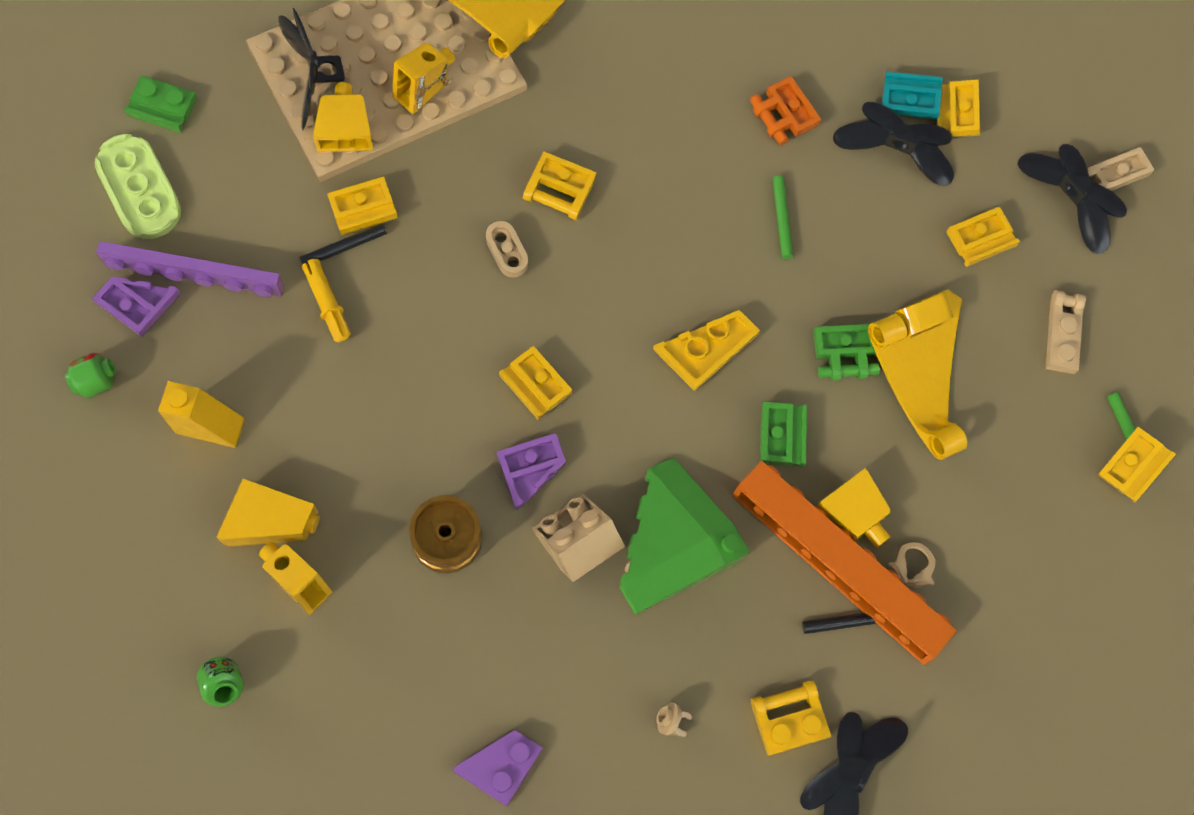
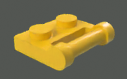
M543 151L525 188L523 199L528 202L534 200L569 214L568 218L577 221L597 178V172ZM539 184L572 196L575 200L573 203H570L537 188Z
M813 680L803 682L801 687L765 698L756 696L750 699L767 756L832 737L819 701L817 687ZM806 699L808 709L768 720L766 711Z

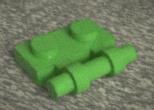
M870 324L814 328L813 338L816 359H828L829 366H818V378H830L831 381L841 380L842 377L856 376L857 379H867L868 375H879V364L868 363L867 356L876 355L868 334ZM855 357V364L841 365L840 358Z

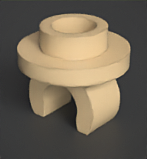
M674 702L668 703L657 714L658 731L666 736L672 734L674 736L686 737L687 732L680 730L679 723L681 719L691 720L692 715L682 711L678 704Z

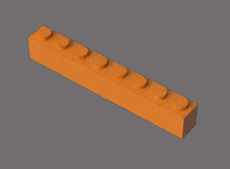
M761 460L737 486L732 494L736 501L862 612L871 616L878 626L923 665L935 659L957 632L945 615L935 612L928 606L922 595L911 591L901 582V578L894 571L882 566L870 550L859 546L847 530L836 526L823 509L813 506L805 499L803 492L782 479L779 471L773 466L766 465Z

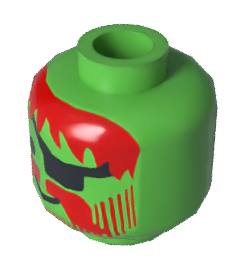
M93 352L72 361L68 366L65 378L70 390L75 395L80 394L82 397L92 398L112 388L114 384L113 376L117 374V371L111 359H104L100 354Z

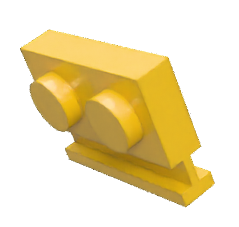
M979 80L953 81L950 84L942 85L937 126L948 130L952 137L980 135Z
M384 176L327 193L341 235L398 218Z
M1000 206L950 226L946 231L959 256H962L965 260L964 264L966 267L1014 248L1020 242L1013 235L1012 232L1014 230Z
M534 346L512 361L507 368L499 371L501 379L537 420L541 419L545 413L550 412L572 394L570 386Z
M1137 427L1098 476L1136 503L1176 453L1171 452L1158 440L1140 427Z

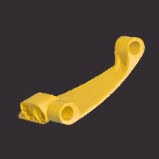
M566 0L448 1L491 33L488 41L491 51L500 58H507L523 42L527 43L545 26Z
M948 289L895 311V314L873 322L868 327L870 341L894 394L916 432L938 460H943L967 447V438L964 431L956 423L948 421L953 351L962 298Z

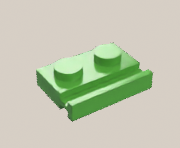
M141 75L129 98L130 103L128 107H125L124 111L129 117L181 133L183 123L187 121L197 96L193 91Z
M763 402L761 405L760 462L762 460L765 464L799 465V467H804L806 464L807 405L794 406L788 403Z

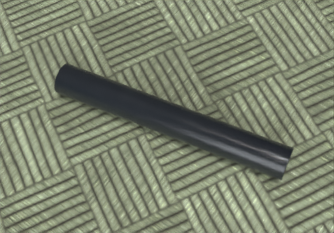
M381 223L299 258L302 265L304 263L308 264V261L311 259L323 261L386 235L387 232Z
M866 613L802 622L804 634L876 624L875 620Z

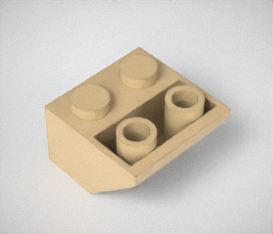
M584 494L570 500L566 506L554 514L546 516L539 524L532 528L559 569L572 582L625 547L612 519Z

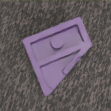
M112 276L92 300L136 334L143 337L181 293L174 286L164 288L152 286L150 282H131L126 278Z
M556 433L497 451V457L515 510L520 509L566 464Z
M514 730L455 766L453 772L507 807L543 748Z

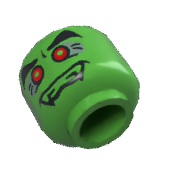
M215 657L209 659L197 671L196 681L202 699L208 705L223 707L232 704L243 692L244 682L238 665L230 658Z

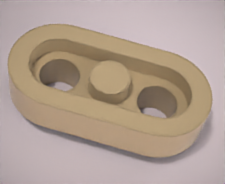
M496 221L489 225L486 230V243L500 271L512 278L523 275L528 268V255L513 226L505 221ZM504 237L506 240L504 242H498L496 241V238ZM511 261L518 262V265L516 267H511L508 265V263Z

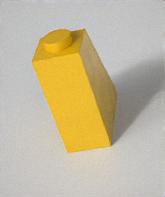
M168 381L158 408V412L175 434L233 448L237 446L245 421L243 416L202 389Z
M242 479L217 534V539L228 547L267 544L269 542L306 541L309 533L313 534L316 531L320 516L317 515L318 510L313 503Z

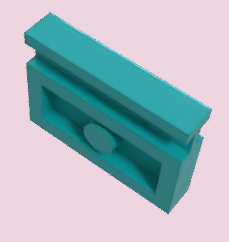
M886 72L882 97L883 106L900 116L938 119L943 77Z

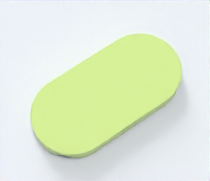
M120 134L109 138L99 148L100 152L95 158V169L121 222L131 234L139 238L154 239L166 235L178 223L181 215V206L151 145L145 139L133 137L131 134Z

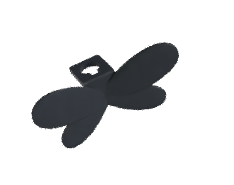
M293 8V16L297 27L283 15H280L278 20L280 29L287 42L300 56L308 61L309 75L301 120V127L304 131L309 116L311 98L315 90V83L343 82L345 74L340 56H317L316 51L312 50L302 21L295 8ZM324 63H330L336 68L337 72L334 75H326L322 71H318V68Z
M866 102L862 106V111L869 121L844 125L834 133V143L843 149H869L886 145L911 155L918 168L934 183L947 186L953 180L954 172L952 166L937 147L946 145L952 140L951 133L943 127L932 124L908 125L892 110L880 103Z
M1063 144L1059 147L1060 160L1037 153H1029L1020 157L1018 166L1024 174L1038 181L1060 186L1077 206L1080 231L1088 249L1096 254L1105 252L1110 245V227L1107 214L1122 218L1126 215L1127 208L1115 193L1091 181L1085 160L1079 151L1070 144Z
M854 712L847 713L841 720L837 733L839 763L814 777L805 787L800 797L802 807L806 810H813L824 804V815H859V793L862 792L875 765L892 755L905 742L908 735L907 725L902 720L891 717L883 719L863 731L861 717Z

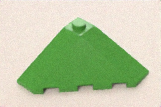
M674 457L650 467L645 477V481L649 482L647 494L642 495L636 515V519L640 520L637 534L631 536L626 558L631 559L628 573L621 576L619 585L635 615L735 566L750 553L734 524Z

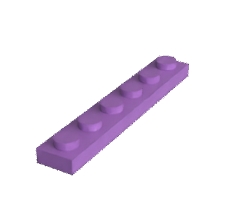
M99 241L96 251L106 267L118 271L126 268L145 276H152L154 273L164 275L173 281H182V279L193 280L195 283L206 287L215 284L224 286L226 289L234 292H241L242 290L253 291L262 297L282 296L284 288L279 273Z

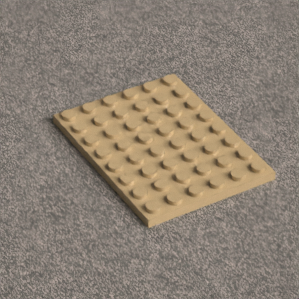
M340 0L300 17L312 50L316 51L317 56H340L345 74L343 82L352 85L353 94L363 96L373 151L317 152L313 132L320 98L323 95H335V85L340 82L315 83L309 116L303 131L301 120L309 75L308 61L290 46L280 26L246 40L252 56L319 182H323L527 91V83L511 56L509 55L507 58L496 56L488 44L491 33L448 0ZM295 19L291 22L297 27ZM424 43L431 44L438 51L443 47L449 48L455 56V61L448 66L445 86L416 113L411 114L392 97L394 62ZM324 63L318 68V71H322L326 75H334L337 72L336 68L330 63Z

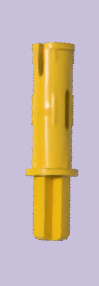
M311 259L308 261V264L304 263L301 268L322 312L320 317L323 321H326L335 342L346 341L349 339L351 332L343 316L344 309L337 303L321 267L320 260Z

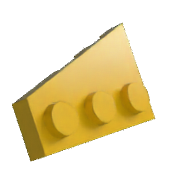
M740 310L708 322L706 326L679 334L677 338L665 343L663 341L655 344L653 350L695 392L757 337L760 330Z

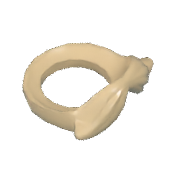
M916 542L900 546L896 553L895 561L889 562L888 566L901 578V582L912 588L934 585L931 577L935 569L936 559L932 552L923 544ZM909 549H918L927 556L928 566L919 574H916L913 579H908L906 577L907 563L905 552Z

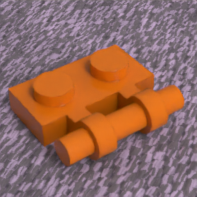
M792 76L767 87L766 95L769 99L763 101L760 95L756 94L749 100L754 107L753 112L756 117L763 120L767 126V133L772 139L775 138L780 146L789 141L784 131L790 129L794 136L798 137L819 126L821 123V118ZM777 109L782 119L777 121L771 111Z

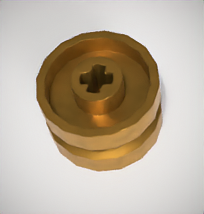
M449 495L432 497L422 503L412 515L409 526L411 544L421 564L430 570L444 574L459 572L472 564L479 554L482 541L479 518L472 506L461 498ZM444 532L446 535L450 534V536L442 537L440 534Z

